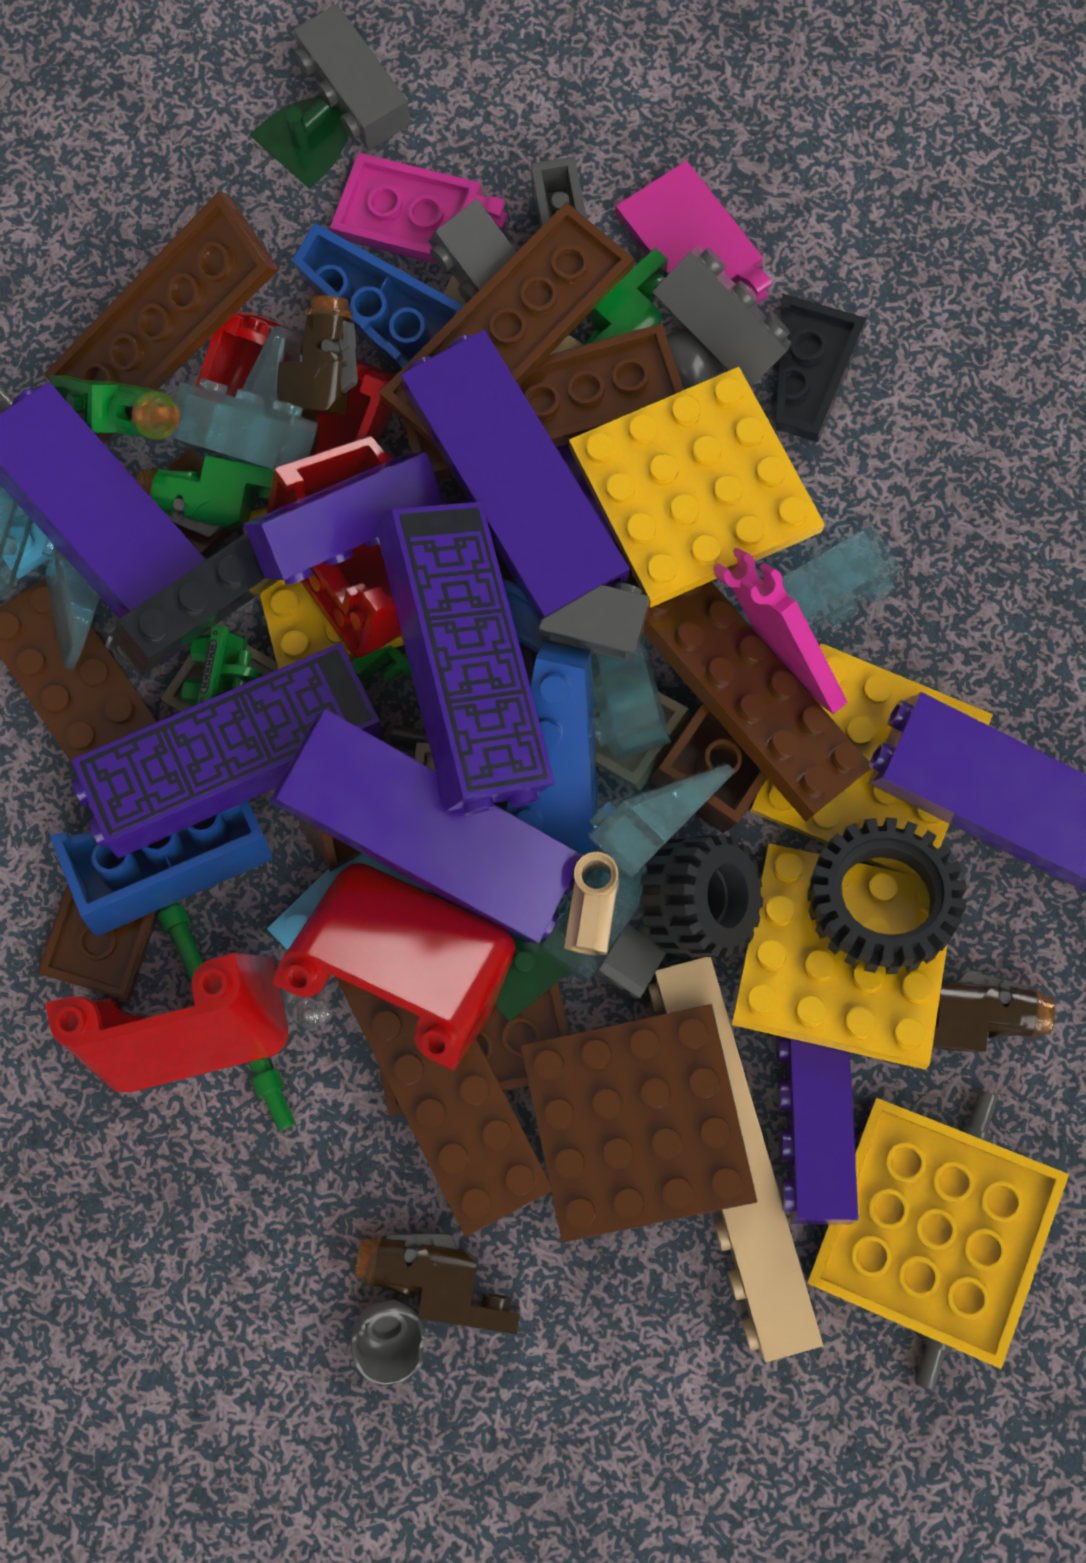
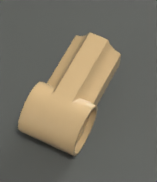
M590 852L578 860L574 869L575 882L564 948L581 954L607 955L616 894L619 889L618 867L608 854ZM596 868L605 870L611 877L609 883L600 889L588 887L583 881L588 871Z

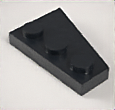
M782 293L781 321L788 328L790 334L787 338L792 343L787 352L779 359L776 429L819 442L866 328V318Z

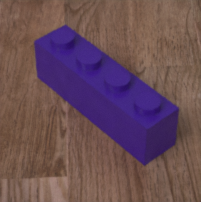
M427 452L406 453L243 525L265 579L284 580L285 584H293L310 577L313 574L311 567L324 561L326 565H334L353 556L351 549L363 543L367 547L379 545L376 528L391 509L445 505Z
M776 1035L777 1062H784L785 1081L778 1082L779 1111H786L787 1130H780L779 1152L781 1160H788L789 1180H782L781 1184L782 1210L790 1211V1224L850 1225L859 1220L850 1052Z

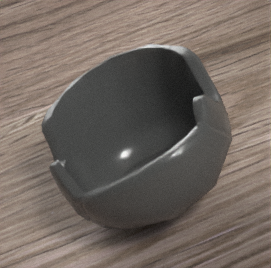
M689 329L676 330L666 336L684 390L719 375L721 371L720 361Z
M387 1300L370 1304L358 1316L351 1332V1353L355 1367L365 1380L382 1386L404 1382L420 1369L423 1364L426 1331L423 1319L418 1318V1311L410 1304L396 1300Z

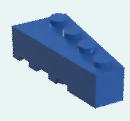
M315 222L292 259L302 280L339 316H344L343 319L354 320L355 331L398 372L464 306Z
M544 640L536 657L530 688L555 784L538 793L540 800L535 803L511 807L508 800L506 812L574 851L588 854L596 852L600 836L597 802L598 780L596 779L595 763L596 739L593 723L594 702L591 651Z
M249 801L119 859L108 845L100 848L92 832L71 836L67 832L49 835L79 914L95 937L273 860Z

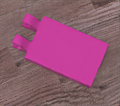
M358 152L330 230L345 240L356 244L436 264L431 256L430 249L432 246L428 240L437 229L475 199L480 201L501 231H503L508 214L503 212L506 204L504 200L492 196H482L480 182Z
M687 160L616 205V216L644 253L648 255L656 247L668 258L666 277L698 245L703 251L706 248H710L722 259L726 265L723 272L734 283L741 281L754 292L758 298L755 305L769 297L766 289L772 285V282L763 270L758 269L762 266V255Z
M735 548L733 553L737 558L736 568L730 572L729 569L717 563L713 567L716 578L732 588L755 632L818 704L832 714L836 713L848 702L797 601L787 595L783 587L781 573L763 563L760 569L764 574V581L761 580L755 570L754 558L740 548Z

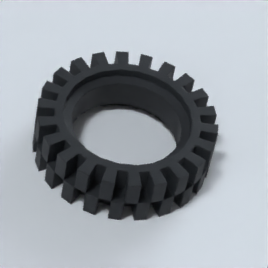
M886 817L883 826H877L876 818L866 819L861 829H858L856 823L846 827L843 836L837 833L830 839L827 849L824 847L819 855L808 889L807 901H811L809 914L811 920L817 919L818 921L815 931L820 939L828 936L830 942L827 948L836 955L841 949L847 953L844 962L854 966L856 961L860 960L866 963L864 971L875 973L879 966L885 967L886 974H897L900 967L903 966L909 972L917 969L922 961L927 964L935 959L940 950L943 951L960 925L962 921L960 918L965 911L967 900L962 899L967 891L966 881L958 880L962 868L958 860L949 863L947 860L952 852L946 844H943L938 849L932 845L937 836L927 830L923 838L914 834L918 826L915 823L907 821L904 830L896 828L897 818ZM878 857L895 859L908 865L918 873L929 893L930 909L926 921L914 930L895 935L877 933L864 927L848 911L842 896V880L847 871L861 861Z

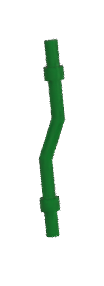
M175 902L159 909L160 913L157 917L164 933L171 935L192 983L195 970L203 961L188 926L191 921L185 907ZM268 1058L249 1062L254 1074V1078L251 1080L258 1098H264L278 1132L295 1125L296 1122L282 1092L285 1085L278 1069H272Z

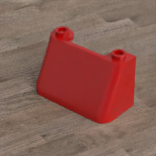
M237 311L211 338L186 414L201 420L199 427L213 434L225 436L227 430L242 431L274 446L279 362H302L300 348L303 334L265 317L249 312ZM356 358L358 383L348 391L346 414L317 415L319 440L315 454L372 436L378 442L394 412L381 401L379 392L395 375Z
M372 436L277 467L274 469L267 514L387 462L392 458L387 452H383ZM363 543L351 549L353 556L343 562L326 565L324 561L311 567L313 574L300 581L346 648L357 658L378 651L402 634L380 544L367 547Z
M353 863L345 867L335 877L281 959L272 984L300 997H313L324 988L331 974L420 1016L414 1036L418 1049L430 1060L454 1071L493 1011L514 958L515 944L508 931L501 926L370 865Z
M232 953L202 963L195 970L192 978V994L195 1005L145 1018V1015L131 1016L124 1013L119 1008L118 998L92 1001L83 996H72L45 1003L53 1037L108 1087L117 1092L139 1091L268 1058L278 1054L285 1047L288 1040V1024L279 987L272 984L276 974L273 957Z

